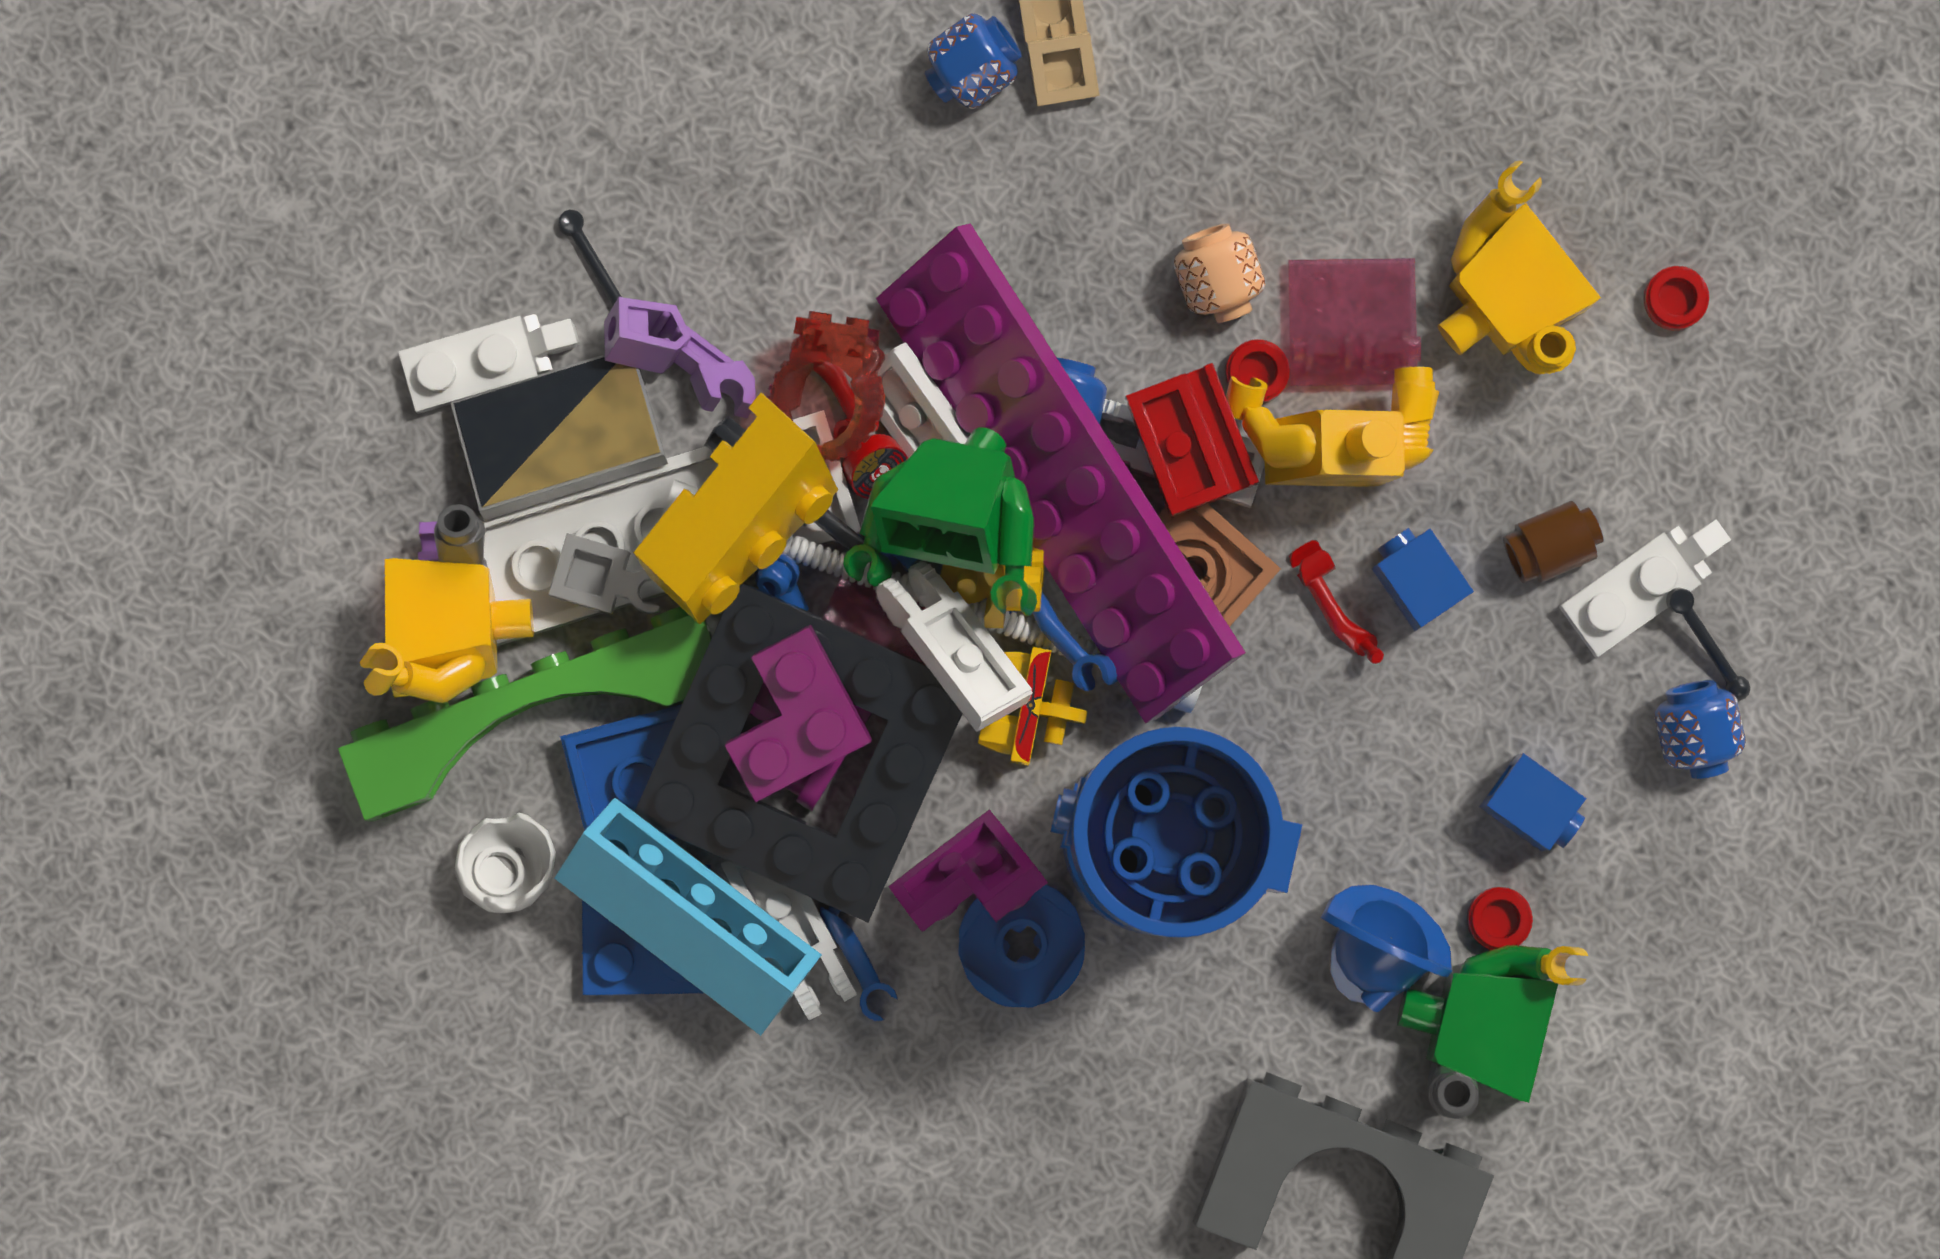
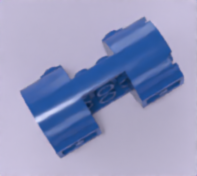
M1168 727L1147 731L1123 742L1106 755L1086 777H1081L1079 783L1073 785L1072 790L1064 788L1063 794L1058 795L1050 832L1062 835L1059 848L1063 849L1066 867L1071 880L1087 904L1104 919L1123 929L1136 933L1164 937H1192L1214 932L1235 922L1246 914L1266 894V891L1276 894L1288 892L1303 824L1283 820L1277 794L1268 776L1261 766L1240 746L1220 735L1202 729ZM1137 785L1145 786L1152 795L1150 806L1143 805L1137 800L1135 796ZM1124 849L1131 850L1137 857V867L1132 873L1124 870L1120 864V855Z

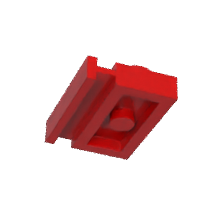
M1213 363L1125 396L1128 409L1171 518L1227 497L1240 490L1258 485L1259 480Z

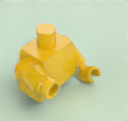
M1515 161L1500 175L1498 189L1491 190L1464 221L1451 257L1452 267L1457 276L1449 285L1463 306L1437 326L1448 345L1459 355H1462L1488 335L1503 355L1512 351L1516 359L1526 370L1535 374H1551L1562 371L1572 362L1576 351L1575 340L1572 334L1565 328L1559 327V325L1584 313L1601 297L1527 203H1525L1539 191L1542 179L1539 177L1529 190L1518 189L1513 184L1512 173L1523 161ZM1525 203L1518 209L1516 208V204Z
M1402 367L1394 369L1391 411L1315 410L1276 419L1268 408L1262 407L1268 386L1264 381L1258 378H1251L1249 385H1245L1233 376L1230 378L1226 398L1234 418L1242 420L1243 429L1264 460L1265 485L1381 486L1403 477L1405 470L1423 463L1434 451L1427 447V440L1429 439V425L1434 417L1439 391L1435 389L1433 368Z

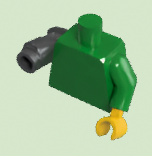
M1505 945L1467 958L1462 964L1459 973L1451 972L1445 979L1441 997L1413 989L1404 991L1398 1012L1397 1025L1432 1034L1426 1056L1427 1060L1433 1062L1428 1076L1427 1089L1428 1098L1435 1111L1444 1117L1453 1119L1470 1115L1476 1109L1479 1102L1478 1083L1511 1098L1529 1103L1558 984L1579 986L1586 981L1583 978H1570L1565 971V962L1571 955L1588 956L1585 949L1561 946L1551 951L1548 948Z

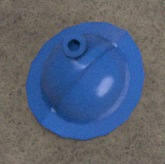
M1377 885L1351 886L1333 896L1321 916V919L1339 928L1331 946L1330 972L1337 990L1351 1001L1365 1003L1374 1012H1380L1395 996L1408 990L1427 972L1447 978L1453 971L1450 946L1440 926L1420 905L1397 891Z

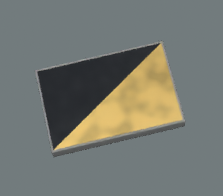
M605 354L539 374L534 378L450 402L478 507L484 521L668 464L641 370L605 361Z

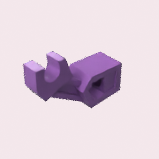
M618 297L604 321L605 361L663 374L670 366L676 363L691 375L690 381L702 410L713 412L722 399V392L728 394L735 403L734 416L748 418L752 412L749 406L756 399L755 378L743 360L733 361L686 326L676 305Z

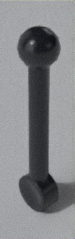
M569 209L564 211L559 217L558 226L560 231L566 236H572L612 306H614L618 297L622 296L582 230L584 226L583 216L576 210Z
M1681 587L1672 589L1666 597L1668 608L1673 612L1682 614L1725 679V690L1735 695L1737 701L1745 699L1750 693L1749 681L1745 677L1736 675L1693 609V594Z

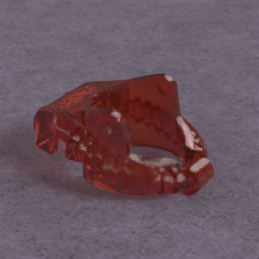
M809 311L808 318L796 317L793 334H798L799 336H796L791 343L788 356L789 361L784 360L780 365L781 370L776 371L773 375L774 381L768 387V390H771L770 395H766V397L793 421L791 411L800 407L806 379L815 367L829 362L839 366L852 379L850 384L854 392L855 409L851 422L846 430L836 439L825 442L823 445L817 444L827 464L828 460L832 463L840 460V457L847 458L852 454L851 451H858L862 447L861 443H866L870 439L869 433L876 430L877 425L875 423L881 420L885 407L883 380L881 376H878V371L886 357L885 353L879 348L880 330L870 329V320L846 317L845 324L831 322L832 314Z

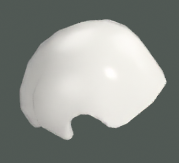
M516 813L511 817L498 819L485 818L474 826L471 832L458 845L455 875L463 895L486 911L493 913L516 912L530 907L550 886L556 851L548 830L526 814ZM514 847L520 848L525 857L517 853ZM496 856H504L510 859L516 868V876Z

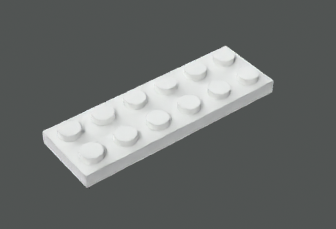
M824 410L793 419L792 421L816 442L838 488V491L833 495V500L828 510L856 533L860 534L861 528ZM705 446L666 458L668 462L666 465L485 521L482 515L478 516L485 525L484 558L487 561V567L490 569L495 600L531 599L534 635L603 614L604 612L548 595L566 534L569 533L627 550L631 554L626 571L636 573L644 570L633 552L660 520L674 481L677 480L700 488L718 466L710 457L713 452ZM814 522L807 524L806 527L802 525L792 535V538L795 536L800 537V541L807 539L808 544L813 541L816 543V546L837 542ZM652 580L645 582L641 586L639 593L642 601L667 594ZM617 597L614 610L632 605V603L628 599ZM522 638L498 639L497 646Z

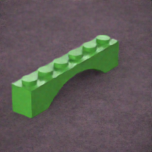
M681 607L674 608L652 617L650 620L654 629L633 637H629L626 628L605 634L590 642L593 648L591 653L569 660L566 651L559 652L531 663L534 674L510 683L507 674L498 675L470 687L474 696L451 706L449 702L437 703L428 701L410 710L414 720L389 728L387 719L351 731L353 743L342 746L338 750L364 820L374 822L432 800L449 771L474 743L502 722L534 706L567 697L605 694L643 699L667 708L683 704L712 639L706 619L699 625Z

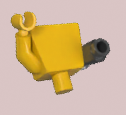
M461 504L451 505L439 514L434 528L439 561L385 559V643H375L369 647L359 662L361 667L373 669L363 682L369 694L374 696L383 695L391 687L394 698L413 696L437 703H446L477 684L480 680L490 678L497 673L498 639L534 637L531 599L495 600L490 569L487 567V561L484 558L485 525L468 506Z

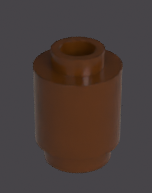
M1573 501L1564 503L1516 524L1515 532L1503 537L1507 556L1522 583L1535 578L1538 582L1542 583L1597 559L1596 545L1604 541L1599 523L1591 509L1587 507L1580 510Z

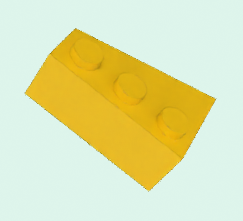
M762 392L749 406V409L757 417L732 447L729 443L722 440L710 455L718 466L696 494L693 495L689 490L683 489L633 552L646 574L699 625L710 614L716 615L727 609L736 599L740 590L739 586L758 568L765 569L772 565L783 553L786 541L804 523L811 524L822 517L830 507L833 495L838 491L816 442Z

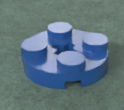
M1044 885L1032 895L1025 905L1010 911L997 922L978 898L975 899L966 911L959 928L958 955L967 979L984 997L1005 1007L1032 1008L1057 999L1074 983L1084 962L1085 933L1077 910L1072 903L1056 889ZM1026 926H1029L1037 933L1033 943L1040 950L1033 959L1023 955L1017 962H1014L1006 956L1010 945L1003 938L1010 929L1020 933Z

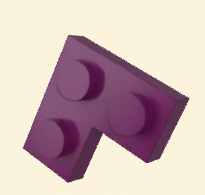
M811 624L753 654L751 658L781 713L726 742L725 747L754 801L757 802L869 744L872 738Z
M989 809L888 887L923 932L936 921L950 916L957 909L958 905L973 893L997 922L1010 911L1025 905L1032 895L1048 882Z

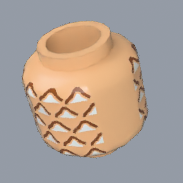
M1220 224L1184 238L1182 240L1184 249L1176 255L1174 269L1190 311L1203 315L1214 313L1217 323L1231 321L1250 313L1253 309L1249 300L1258 296L1265 287V277L1250 236L1244 232L1232 231L1229 224Z

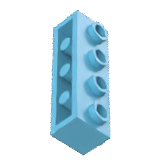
M616 798L608 804L583 832L554 878L760 1036L786 1005L822 956L818 951Z

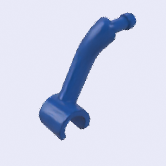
M1042 591L1040 612H1033L1034 618L1043 634L1074 666L1072 678L1076 686L1084 691H1090L1095 688V679L1092 675L1094 664L1100 668L1102 678L1107 685L1115 684L1118 680L1113 661L1101 653L1089 655L1060 622L1047 596Z
M821 906L820 916L831 936L842 950L862 987L860 1007L863 1014L874 1021L885 1020L868 1008V995L873 990L882 989L898 1000L896 991L890 985L880 982L860 940L852 928L838 917L841 911L831 906L827 909Z

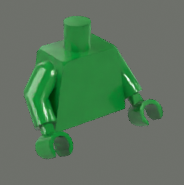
M985 427L974 429L965 444L932 438L923 441L909 459L877 477L871 489L860 529V534L865 536L864 542L852 547L844 557L843 565L847 574L851 578L861 581L865 567L872 561L871 567L867 572V581L870 585L876 588L878 584L891 578L893 572L892 563L881 551L989 574H995L999 564L1005 565V575L998 578L992 586L990 592L992 602L1005 615L1007 595L1014 589H1022L1020 600L1021 612L1026 616L1031 615L1037 604V595L1034 589L1024 581V567L1032 566L1034 517L1027 488L1022 481L1015 478L1011 457L1005 453L1006 443L997 432Z

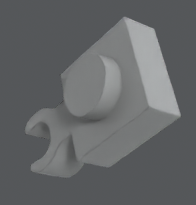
M569 533L566 534L548 595L550 597L611 615L613 614L617 597L630 600L634 607L644 613L657 614L661 610L660 606L648 604L641 600L639 595L641 586L652 579L646 574L645 570L636 573L626 571L631 554L629 551Z

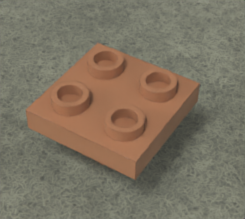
M1209 504L1172 518L1166 506L1158 515L1229 627L1281 570L1278 565Z

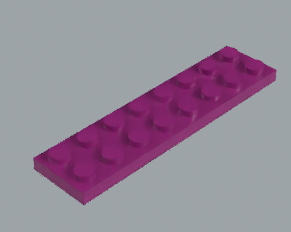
M971 223L956 226L877 296L876 300L902 341L908 344L927 374L933 379L953 407L960 426L969 433L978 427H985L997 432L1006 443L1005 453L1011 457L1015 478L1022 481L1027 488L1034 517L1033 547L1044 550V565L1100 653L1108 656L1113 661L1116 667L1117 680L1146 724L1160 718L1246 652Z

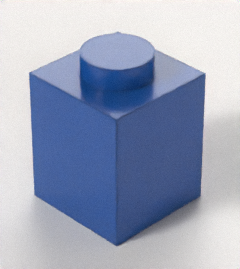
M1407 528L1377 549L1384 560L1374 566L1372 570L1414 632L1474 592L1431 528L1417 538L1410 528Z
M1522 753L1515 755L1479 807L1542 852L1550 851L1555 843L1564 848L1571 841L1585 820V817L1577 811L1587 798L1529 756Z

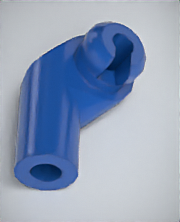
M782 553L772 565L765 569L758 568L755 571V582L760 590L806 611L809 610L808 604L797 585L800 574L799 566L788 554Z

